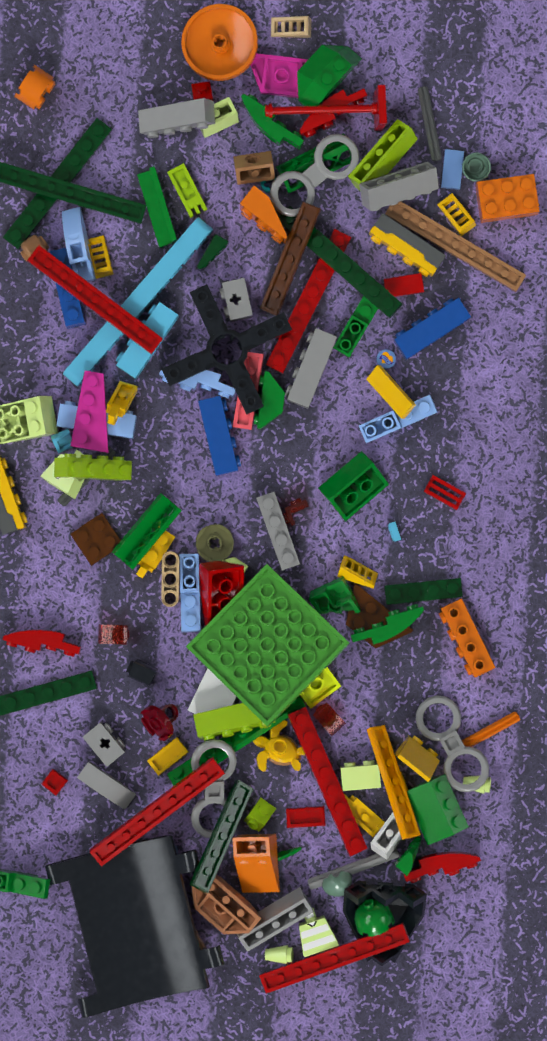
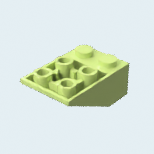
M37 396L0 405V444L45 437L58 433L52 396Z

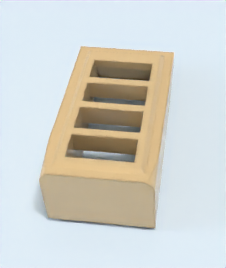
M309 16L271 17V37L310 38L311 18ZM278 22H281V32H278ZM286 22H289V32H286ZM294 22H297V32H293ZM301 22H304V31H301Z

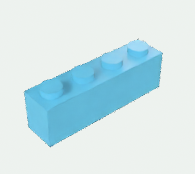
M159 302L158 305L154 304L148 312L150 314L147 321L143 320L142 323L164 340L179 318V315ZM129 339L127 343L129 347L125 353L121 352L116 359L118 362L116 366L134 379H137L160 344L150 354Z

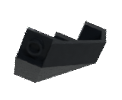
M357 881L344 890L343 913L356 939L362 938L368 934L363 933V935H360L357 931L355 912L364 901L368 899L377 900L385 907L388 905L393 913L394 924L392 925L391 922L388 927L404 923L408 936L411 938L425 915L427 894L414 884L405 883V886H393V883L378 882L377 885L366 884V881ZM406 944L367 957L366 960L373 959L381 966L390 960L395 963Z

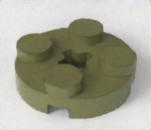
M211 524L202 528L198 533L196 548L198 554L206 561H222L232 553L234 539L226 527L219 524ZM216 538H218V543L220 544L219 548L214 547V549H212L210 547V540H215Z

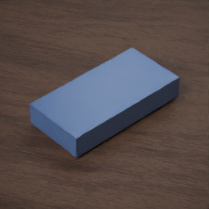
M445 149L441 188L460 190L464 151Z

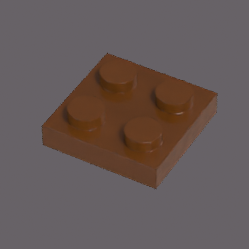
M103 513L70 534L91 566L112 553L113 549L121 541Z

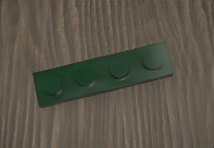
M461 578L384 586L386 605L463 597Z

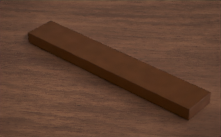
M302 202L260 309L276 316L279 315L320 214V208Z

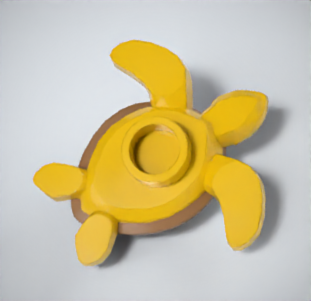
M285 720L269 730V739L261 735L253 740L256 746L264 748L256 757L258 768L263 772L266 771L267 760L280 766L292 765L295 771H300L301 769L299 761L301 760V755H305L302 748L298 747L292 738L280 735L281 730L288 724Z

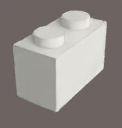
M393 812L371 842V850L386 860L402 840Z

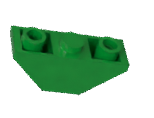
M265 371L264 376L260 375L259 387L263 388L262 395L259 394V397L264 407L259 410V413H255L254 425H257L258 430L263 429L283 413L285 392L268 371Z

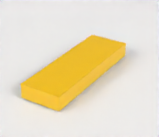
M377 365L366 378L401 419H405L416 406L412 399L381 365Z

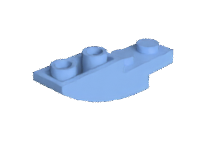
M81 207L62 211L63 230L69 263L72 265L73 271L87 282L94 281L96 278Z
M161 370L159 375L163 377L162 381L168 383ZM209 370L179 383L181 389L189 392L191 389L196 390L199 383L201 384L200 388L209 392L212 389L219 391L218 395L229 399V396L234 397L236 392L233 387L219 382L221 374Z
M431 395L414 401L416 406L405 419H401L393 410L359 425L365 442H371L438 413Z
M179 554L181 632H200L199 554Z

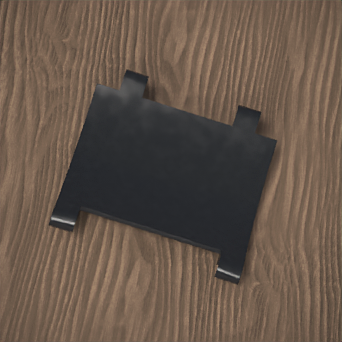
M172 835L133 842L102 867L91 853L45 866L47 877L50 879V885L69 881L96 989L93 995L77 998L82 1018L146 1000L210 988L206 969L225 964L220 945L205 949V947L200 948L182 874L196 871L199 864L197 850L194 849L177 854Z

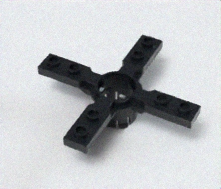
M207 284L191 291L190 295L210 338L205 350L162 368L169 386L171 387L203 371L216 367L227 372L246 415L263 408L264 405L244 365V361L249 350L292 331L285 313L283 312L244 332L238 333L227 328ZM229 336L231 341L233 339L237 340V344L240 350H242L239 359L228 365L224 364V362H218L215 354H212L215 342Z

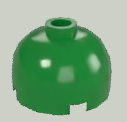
M368 899L364 901L355 912V925L360 935L367 933L368 937L377 936L388 931V926L391 922L392 925L394 924V916L388 905L385 907L377 900Z

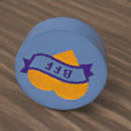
M386 349L378 353L376 361L384 369H389L395 364L396 357L392 351Z

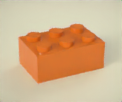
M534 174L479 181L475 185L481 223L535 216L540 212Z

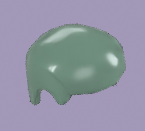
M471 153L465 157L462 163V172L470 181H482L491 172L490 160L482 153Z
M341 871L338 877L330 874L328 878L323 880L322 888L330 896H344V890L352 885V875L345 871Z

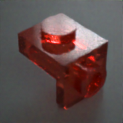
M301 498L291 501V506L285 508L286 512L283 513L286 524L291 523V526H294L295 522L291 514L309 507L307 501H302Z
M99 624L98 644L126 645L129 639L127 625Z
M328 703L320 705L313 714L315 719L331 736L346 724Z

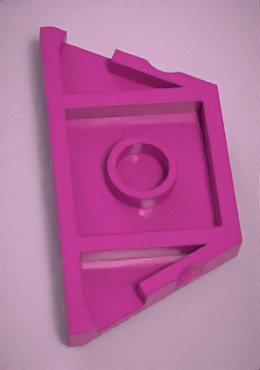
M256 53L254 61L250 66L260 93L298 98L297 71L308 59Z

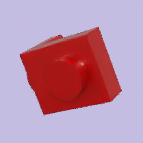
M210 81L191 84L194 100L206 98L213 101Z

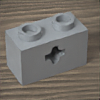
M245 278L223 282V288H219L221 299H225L227 304L226 307H223L225 317L230 318V322L252 318L253 314ZM233 296H237V299H241L238 301V305H235L234 302H230L233 300Z
M101 721L84 735L83 739L107 767L125 752L124 747L126 745L119 737L116 739L112 735L113 729L107 722L103 724ZM102 738L110 740L109 748L101 745L103 743Z

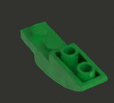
M244 93L242 94L241 100L246 112L266 137L278 146L284 140L295 148L301 149L304 144L302 135L296 131H288L285 129L286 125L280 121L274 122L276 115H273V118L265 117V105L267 104L263 106L257 102L258 99L253 95L248 94L247 96Z
M364 296L333 347L347 357L351 356L378 310Z
M414 604L407 606V611L400 612L399 609L388 612L389 616H385L387 624L383 625V622L372 624V628L365 630L364 627L354 629V634H350L351 641L357 642L371 638L374 645L388 640L409 627L422 614L424 608Z
M0 869V891L48 899L50 879L38 877V875Z

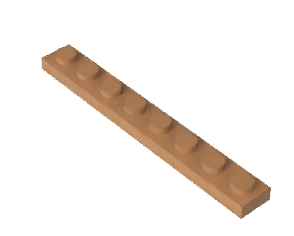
M401 201L396 205L389 206L385 215L514 292H517L526 277L524 273Z

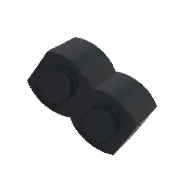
M137 659L135 662H130L126 672L129 673V678L149 687L158 668Z

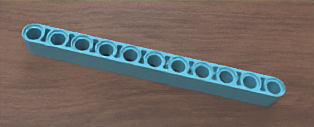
M198 217L124 301L121 307L138 319L145 311L144 308H147L158 296L156 294L165 288L170 282L169 279H172L182 268L181 265L191 258L195 253L194 250H197L207 239L206 236H210L214 229ZM106 322L66 368L63 375L78 387L82 383L84 371H93L95 364L98 365L106 356L107 351H110L119 341V337H122L124 334Z

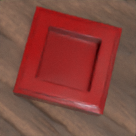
M52 769L41 784L54 795H57L68 779L55 769Z

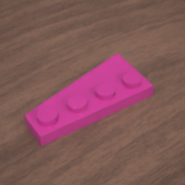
M84 371L70 446L109 453L105 380L102 373Z

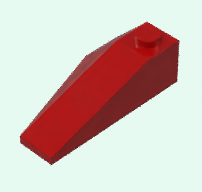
M222 561L199 564V584L204 627L242 590L244 585L243 565Z

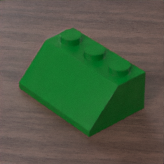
M361 451L318 489L340 516L347 521L386 488L389 483L375 464Z
M445 774L434 776L429 782L424 781L407 790L415 818L427 845L453 836L469 827Z

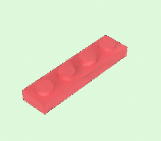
M248 352L244 365L258 392L264 354ZM237 396L233 428L252 430L255 411L246 415Z

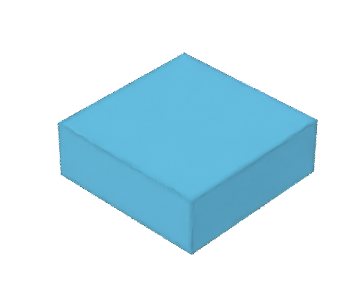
M69 429L51 435L58 453L73 448L70 446L72 436Z
M396 522L389 523L387 526L392 541L401 540Z

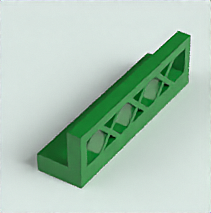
M332 142L323 150L322 161L324 163L328 159L332 160L331 166L327 167V169L334 172L350 164L351 152L344 143ZM316 147L276 166L278 174L281 175L287 171L304 172L315 162L314 153ZM349 151L350 157L344 160L339 159L341 153ZM287 180L283 182L288 193L305 186L300 180H297V183L289 186Z
M153 166L149 168L150 171L137 174L158 246L162 248L175 244L177 239L156 169Z
M160 493L113 549L112 553L133 570L182 510Z

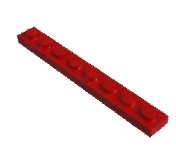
M334 229L329 240L344 252L351 237ZM319 258L288 320L292 331L279 337L266 363V366L282 374L334 273V270L321 258Z
M40 245L28 258L27 262L148 353L152 354L163 340L162 337Z
M303 707L287 714L348 855L351 857L368 849L307 708Z
M214 757L210 758L89 849V852L102 867L225 774V771Z
M404 923L389 927L388 931L373 937L364 936L260 974L259 977L267 994L409 943L410 938Z

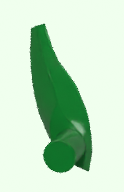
M302 847L279 852L278 861L296 854Z

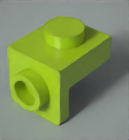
M260 798L244 821L251 829L259 832L266 825L276 808L263 798Z

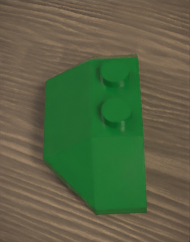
M321 45L297 71L298 102L303 106H319L356 67L362 58L348 46Z

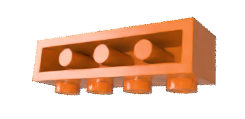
M462 598L441 607L439 617L443 624L447 623L450 629L447 633L451 641L455 640L458 645L455 648L460 658L464 657L466 662L464 668L467 674L476 678L494 669L493 661Z

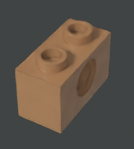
M271 151L233 156L237 185L275 179Z

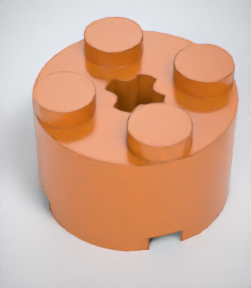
M36 65L33 66L34 72L30 70L19 86L20 94L16 93L14 96L33 110L42 107L45 102L43 96L46 92L50 94L55 86L54 77Z

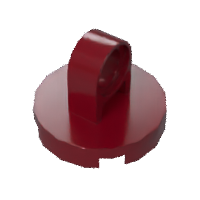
M167 704L160 709L156 706L148 705L141 711V714H143L141 721L152 736L156 734L159 736L158 740L166 741L173 735L172 722L178 717V709L175 705ZM167 708L172 711L171 718H168L165 714Z

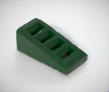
M217 234L214 235L197 265V270L200 272L204 270L228 246L229 241Z

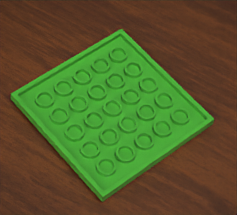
M266 564L186 647L269 727L350 643Z

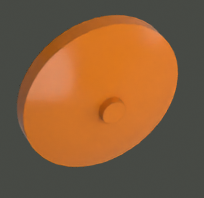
M213 4L200 9L188 20L182 33V51L188 65L198 75L209 80L225 81L241 75L252 64L258 49V35L252 20L245 12L232 5Z

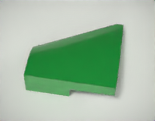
M343 576L310 591L309 601L319 614H327L329 612L339 614L343 611L359 613L361 611L356 597Z
M420 835L407 846L406 852L395 862V866L406 876L410 873L422 840Z

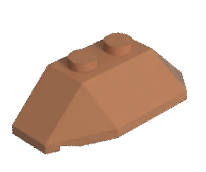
M216 875L209 893H204L191 886L194 909L222 934L250 933L262 919L252 904L218 875Z

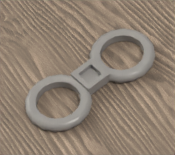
M331 134L323 138L316 146L314 153L315 162L302 173L297 171L284 172L274 180L270 189V199L274 208L282 215L288 217H296L300 207L297 209L286 208L278 199L279 187L288 179L300 180L307 189L305 202L313 205L315 187L326 178L340 180L348 177L359 162V151L354 141L342 134ZM332 142L344 143L351 152L350 164L341 172L330 171L322 161L323 150Z
M435 695L424 700L416 711L415 721L418 730L424 737L433 741H440L448 756L444 762L443 773L446 775L450 786L460 792L478 790L485 784L489 776V764L487 758L480 750L464 746L457 733L461 725L459 707L453 700L445 696ZM436 703L448 706L454 716L451 727L443 733L429 731L423 721L426 709ZM463 754H470L476 757L482 767L481 775L471 784L457 782L451 773V765L454 759Z
M216 739L205 741L197 746L191 759L192 771L200 767L199 760L201 755L211 748L222 749L227 753L229 759L228 766L224 770L225 774L204 789V798L199 800L192 809V826L198 834L205 838H210L213 830H207L199 823L200 812L208 804L225 805L227 799L224 797V781L232 775L237 763L233 748L226 742Z

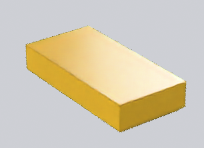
M176 737L149 758L147 762L159 776L189 751L179 738Z

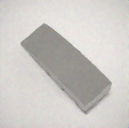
M90 761L77 777L123 809L127 808L136 795L128 787Z

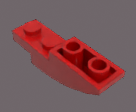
M343 89L326 99L319 106L362 105L365 103L364 100L367 99V93L365 89H362L347 96ZM335 113L310 114L302 125L299 134L309 138L315 135L318 129L323 128V130L331 128L336 121Z
M49 630L20 631L5 635L2 639L7 641L6 645L16 648L18 645L25 647V651L35 653L36 650L41 651L42 645L45 644L46 649L56 651L58 648L64 650L63 654L74 657L75 654H80L82 648L81 646L65 642L66 634Z
M448 851L434 853L418 858L420 866L411 869L408 876L404 873L403 875L406 882L410 881L411 883L421 880L423 875H435L439 873L441 868L445 875L453 876L460 873L459 869L464 867L470 869L477 866V862L481 861L478 855L467 852Z

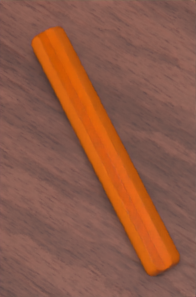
M512 712L466 737L462 742L464 746L473 747L519 722L520 717L517 712Z

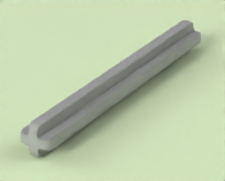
M395 848L387 860L376 853L307 880L311 890L322 886L323 880L328 878L330 874L338 877L341 871H345L353 875L399 857L397 848Z

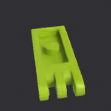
M184 163L167 172L190 218L194 217L191 211L193 208L197 215L201 213L198 208L199 205H201L203 211L208 210Z

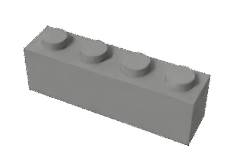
M206 98L138 110L140 133L147 135L148 138H157L159 134L163 133L164 135H174L175 131L190 132L192 131L191 128L196 127L197 129H206L208 125L215 124L214 101Z
M429 162L359 184L362 205L370 211H378L382 207L396 205L403 200H412L415 196L430 194L432 191L439 189L437 169Z
M317 328L314 332H310L306 341L310 343L308 349H303L299 359L302 360L300 368H295L292 376L295 378L293 386L289 384L286 390L287 401L306 409L309 408L337 336Z
M275 492L257 497L256 499L281 570L299 565L300 562Z
M301 887L258 911L262 919L250 933L237 934L238 939L247 952L314 912L309 899Z

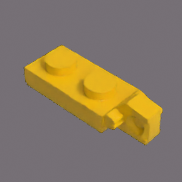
M119 381L107 403L108 424L115 425L118 416L123 418L138 391V386Z
M165 530L138 563L141 567L136 573L137 576L144 578L147 571L152 573L157 568L163 555L174 541V535Z
M345 795L356 823L374 837L385 824V821L354 795H351L350 798Z

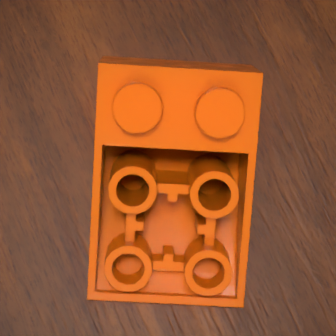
M253 186L240 203L241 215L249 221L253 219L261 231L266 232L267 230L270 232L271 238L277 243L281 244L283 242L286 244V232L269 196L256 186Z
M246 834L233 837V857L242 893L280 892L276 834Z

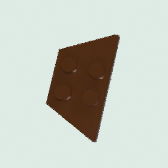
M355 584L353 594L361 611L359 613L348 611L345 625L352 630L361 627L368 630L375 623L383 622V625L387 624L385 616H389L388 612L390 611ZM407 627L396 636L374 645L371 638L364 640L376 649L411 633L413 630Z

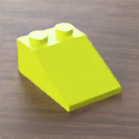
M327 667L300 695L311 709L339 689L341 685Z

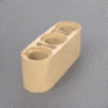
M169 551L162 557L161 599L165 606L173 607L178 604L180 598V559L177 553ZM170 554L176 557V563L171 566L166 563V557ZM168 574H174L176 577V582L172 585L167 584L165 580ZM168 593H173L176 596L173 604H168L165 600V596Z

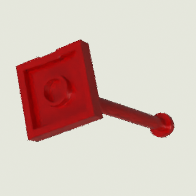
M377 85L376 90L373 92V102L371 105L273 107L272 103L265 105V117L269 118L279 114L371 112L374 114V131H382L387 124L385 85Z

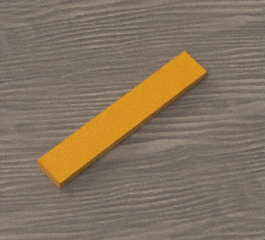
M385 725L370 727L366 730L401 838L404 840L417 837L421 834Z

